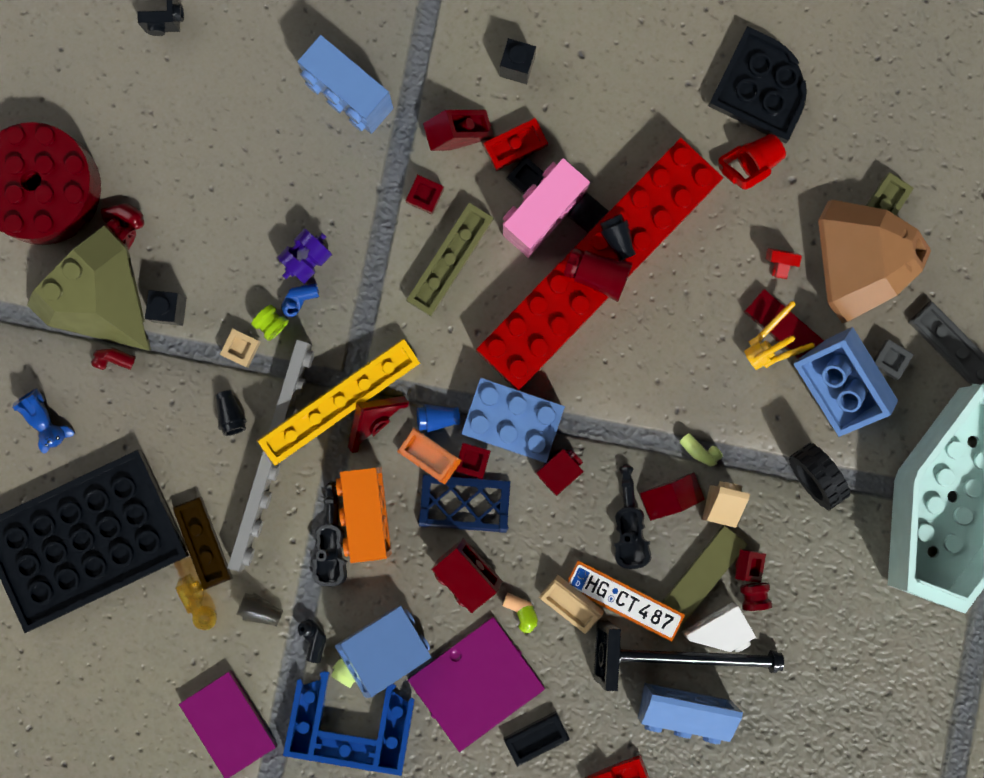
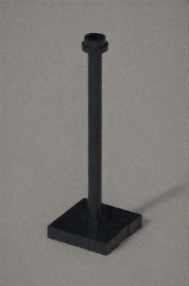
M597 621L594 680L605 691H618L619 665L621 662L768 667L770 673H777L784 668V656L776 650H770L768 655L621 649V629L609 621Z

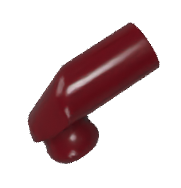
M128 203L101 209L102 217L106 223L114 218L128 222L129 227L134 230L144 226L145 222L142 219V212Z
M115 348L100 349L93 353L94 358L91 361V365L104 370L108 362L131 370L136 357Z

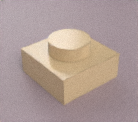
M232 328L220 355L249 368L261 342Z

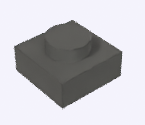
M888 339L884 341L874 358V362L881 372L894 380H899L914 354Z

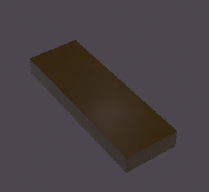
M198 497L173 507L172 509L203 590L233 579L230 569L227 568V561L203 498Z

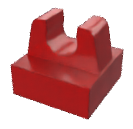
M768 248L765 259L773 262L772 276L787 279L790 266L800 267L802 255L795 252Z

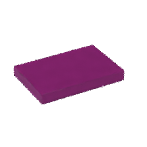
M231 670L179 703L180 708L224 778H230L278 746Z

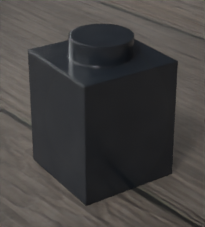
M508 38L500 63V77L527 85L535 60L536 46Z
M148 290L145 319L153 323L183 326L187 297L179 293Z

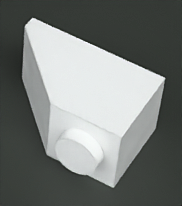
M733 602L682 631L683 635L691 642L727 652H732L733 650L735 652L743 651L751 645L750 641L756 638L739 606Z

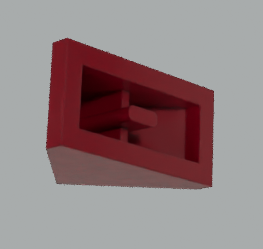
M694 472L639 493L650 521L682 512L705 500Z

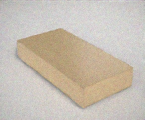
M559 575L551 581L539 596L543 602L584 634L596 624L604 613L603 609Z

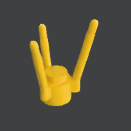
M791 301L756 337L748 341L750 347L745 349L744 352L756 370L763 366L767 368L778 361L815 347L814 343H809L776 355V351L793 342L795 337L790 336L773 346L767 340L761 342L795 306L794 301Z

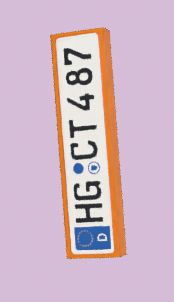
M579 560L567 581L591 601L671 642L685 614Z

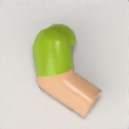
M507 592L502 606L517 612L520 621L518 627L522 632H532L538 623L532 603Z

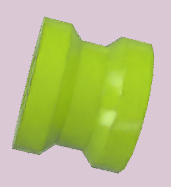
M270 304L257 314L251 325L255 329H260L264 332V338L270 341L287 326L289 320L284 316H279L276 313V308Z

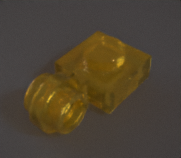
M191 574L181 577L175 589L187 613H192L193 624L200 630L211 629L216 624L217 613L212 607L202 605L204 591L199 581L194 582ZM200 616H207L209 620L205 621Z

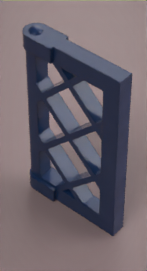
M423 475L420 517L418 519L419 526L507 533L509 528L507 523L511 481L450 477L445 484L449 489L435 499L430 493L431 484L442 483L431 475ZM470 486L476 487L478 491L467 501H464L454 490V487ZM485 488L501 489V499L494 504L483 490ZM452 491L463 504L449 515L438 501ZM481 492L492 506L478 518L467 503ZM436 504L447 518L445 520L428 519L429 509ZM465 506L476 520L474 522L454 521L451 517ZM494 508L499 514V524L483 523L481 519Z

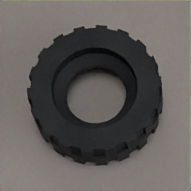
M808 443L789 457L790 466L795 476L808 494L821 507L831 510L850 496V489L843 474L830 457L820 447H817L816 444Z

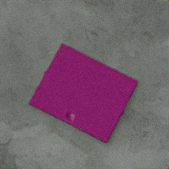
M494 617L490 618L408 679V682L431 712V717L436 719L459 753L545 690V687L522 657V652L517 650Z

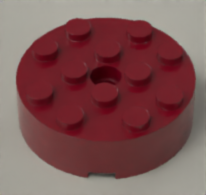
M26 122L1 130L0 231L20 241L34 245L56 244L75 236L76 232L87 221L90 222L94 216L101 196L100 174L91 154L70 135L48 124ZM41 180L40 186L34 189V186H36L37 182Z

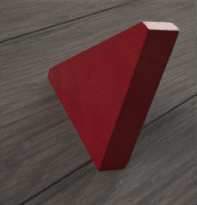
M405 396L357 403L348 442V448L352 453L358 452L359 445L371 434L374 437L390 422L389 418L401 408L409 406V401Z

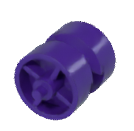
M304 228L295 237L294 246H287L276 257L285 266L284 270L286 272L282 276L287 279L290 275L292 277L295 275L305 284L315 274L314 267L316 265L322 266L332 256V253L324 246L323 240L326 236L322 233L319 237L317 235L314 237Z

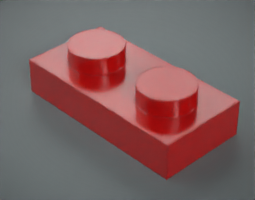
M533 118L484 142L483 146L495 170L498 171L523 159L525 156L527 157L547 147L548 142L536 118Z

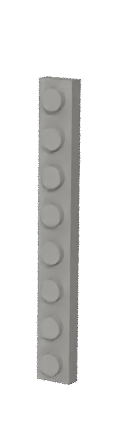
M296 340L269 431L297 413V407H294L297 395L301 396L305 388L306 379H302L306 367H311L314 358V351H311L312 345L307 342ZM264 451L261 455L227 567L238 572L245 569V566H250L253 560L255 549H252L251 546L254 537H259L263 527V521L260 520L262 510L268 508L272 497V492L268 491L271 480L276 481L280 471V464L274 466Z

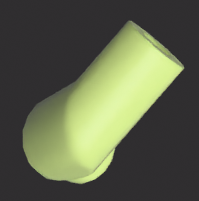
M691 433L685 435L679 442L694 459L708 466L717 465V461L723 457V454L716 446H711L706 451Z

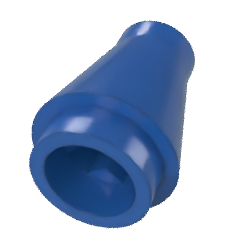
M424 404L423 407H417L416 409L419 431L425 430L426 433L460 424L458 407L452 408Z

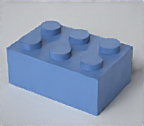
M322 35L314 41L297 61L302 70L300 75L306 80L305 85L317 95L320 92L323 93L328 99L327 103L338 113H341L343 110L350 117L349 122L361 132L366 129L372 134L394 109L389 91Z
M480 378L461 434L546 463L565 406Z

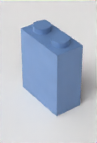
M402 606L391 609L335 645L365 698L373 697L432 658L428 652L430 646L423 635H418L413 627L415 624L413 616L407 609L403 610Z

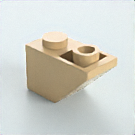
M719 481L718 486L710 485L702 519L736 528L749 501L750 494L741 492L743 486Z

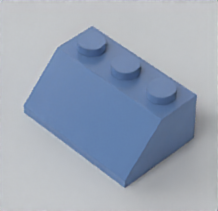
M853 327L826 339L793 363L838 437L890 416L898 402L897 397Z
M644 683L638 719L641 724L645 725L644 728L649 731L662 732V729L673 730L674 735L679 737L691 738L693 734L703 736V740L706 742L721 744V740L731 741L742 719L743 712L728 699Z

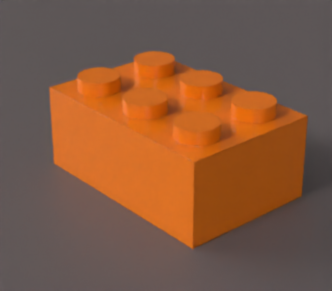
M382 467L340 472V478H336V490L338 496H343L344 507L339 509L341 526H346L347 537L343 539L344 556L350 557V563L387 559L392 552Z

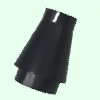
M620 214L600 223L602 228L600 233L619 260L622 261L636 254L633 248L628 219L624 220L623 215Z
M227 390L217 393L215 398L217 401L218 429L222 430L224 436H231L245 431L247 420L236 402L233 392Z

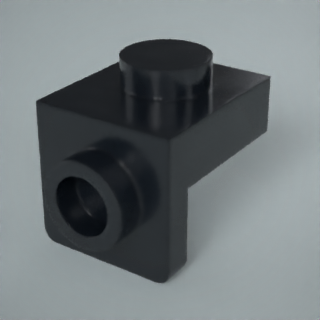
M167 0V11H137L138 24L146 33L152 36H163L165 32H180V22L184 21L183 5L179 4L177 0Z

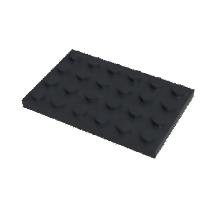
M141 450L133 451L0 514V580L24 633L30 632L189 556Z

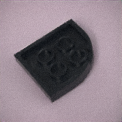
M747 26L708 106L767 135L774 134L781 142L786 144L795 129L806 102V80L803 79L802 72L798 66L799 61L781 42Z

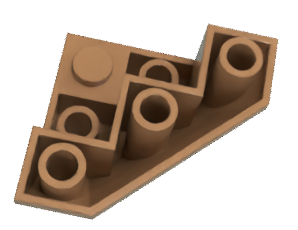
M830 200L827 202L818 220L827 302L842 323L849 322L897 296L923 271L931 253L930 247L917 228L885 209Z

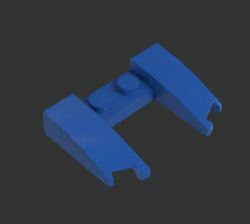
M321 672L320 680L305 685L302 679L297 680L283 756L402 776L414 698L411 697L407 702L393 691L396 687L394 683L388 686L385 693L378 738L372 739L320 730L330 672Z

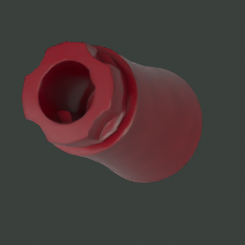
M573 248L564 271V276L573 278L575 282L588 286L618 302L633 263L601 256L587 250L584 253L577 248Z

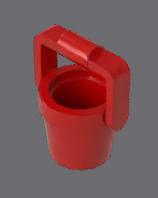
M768 134L751 143L739 145L718 159L719 170L727 179L737 184L740 188L750 189L771 174V169L786 157V151L776 135ZM738 158L741 167L749 177L745 179L728 164Z

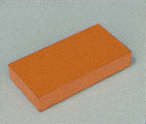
M414 427L397 451L444 485L462 461Z

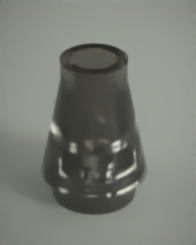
M245 592L236 615L243 617V621L269 624L277 627L283 610L275 607L254 592L252 595Z

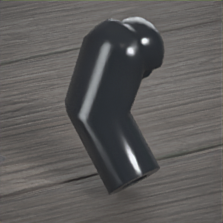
M309 619L302 621L298 625V633L300 636L303 635L310 644L306 660L312 663H320L326 635L317 622Z

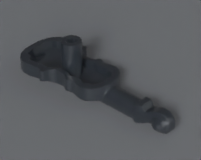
M623 464L619 469L622 474L624 507L615 514L616 530L620 533L619 542L614 543L616 547L615 560L623 568L638 569L650 562L651 551L649 548L650 541L645 540L643 537V529L645 528L644 512L635 506L634 482L631 477L634 469L629 464Z
M330 481L326 485V524L319 527L316 531V547H318L319 551L316 553V559H312L314 564L312 577L314 581L321 586L328 587L341 585L347 578V560L342 556L345 532L338 525L339 498L336 493V481Z

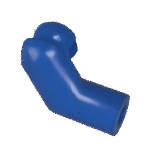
M317 283L291 288L281 304L284 315L294 317L298 314L305 300L318 298L319 290Z

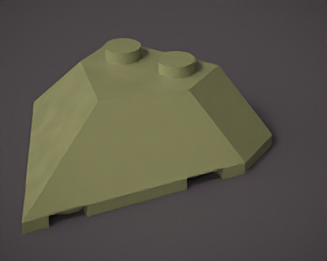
M104 225L76 246L33 290L27 306L49 327L148 351L151 350L149 339H146L143 326L145 320L135 277L131 274L128 258H130L128 247L107 225Z

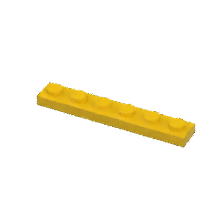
M401 339L256 441L272 464L276 466L354 411L357 403L368 401L419 365L420 362L405 339Z

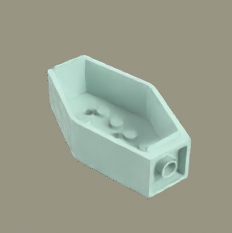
M984 382L983 385L972 384L957 390L898 469L893 491L888 585L964 614L984 589ZM970 436L975 437L977 440L975 447H970L967 443ZM950 491H954L957 494V499L954 502L948 500L947 496ZM931 546L937 549V554L934 557H930L927 553L928 548Z

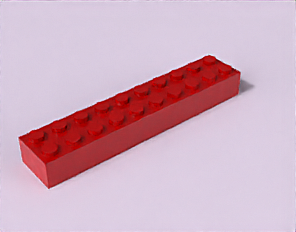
M680 138L574 248L584 253L587 250L601 256L619 260L600 233L602 231L600 223L622 214L624 220L628 219L633 248L636 253L622 260L633 263L629 278L724 177L687 142ZM572 250L476 349V352L515 390L520 391L609 298L603 293L575 282L573 278L564 276Z

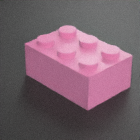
M564 158L558 164L552 162L542 174L544 178L538 187L533 184L523 195L522 198L524 200L520 207L517 209L513 206L503 217V236L527 258L535 252L586 194L590 181Z

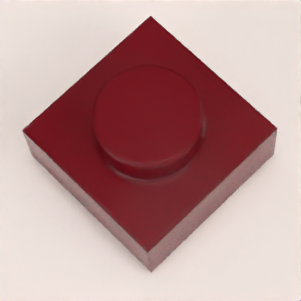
M417 174L405 201L407 204L433 215L444 191V186Z
M462 443L458 457L462 461L455 471L483 479L491 451Z
M740 549L739 557L736 561L735 579L761 583L766 554Z

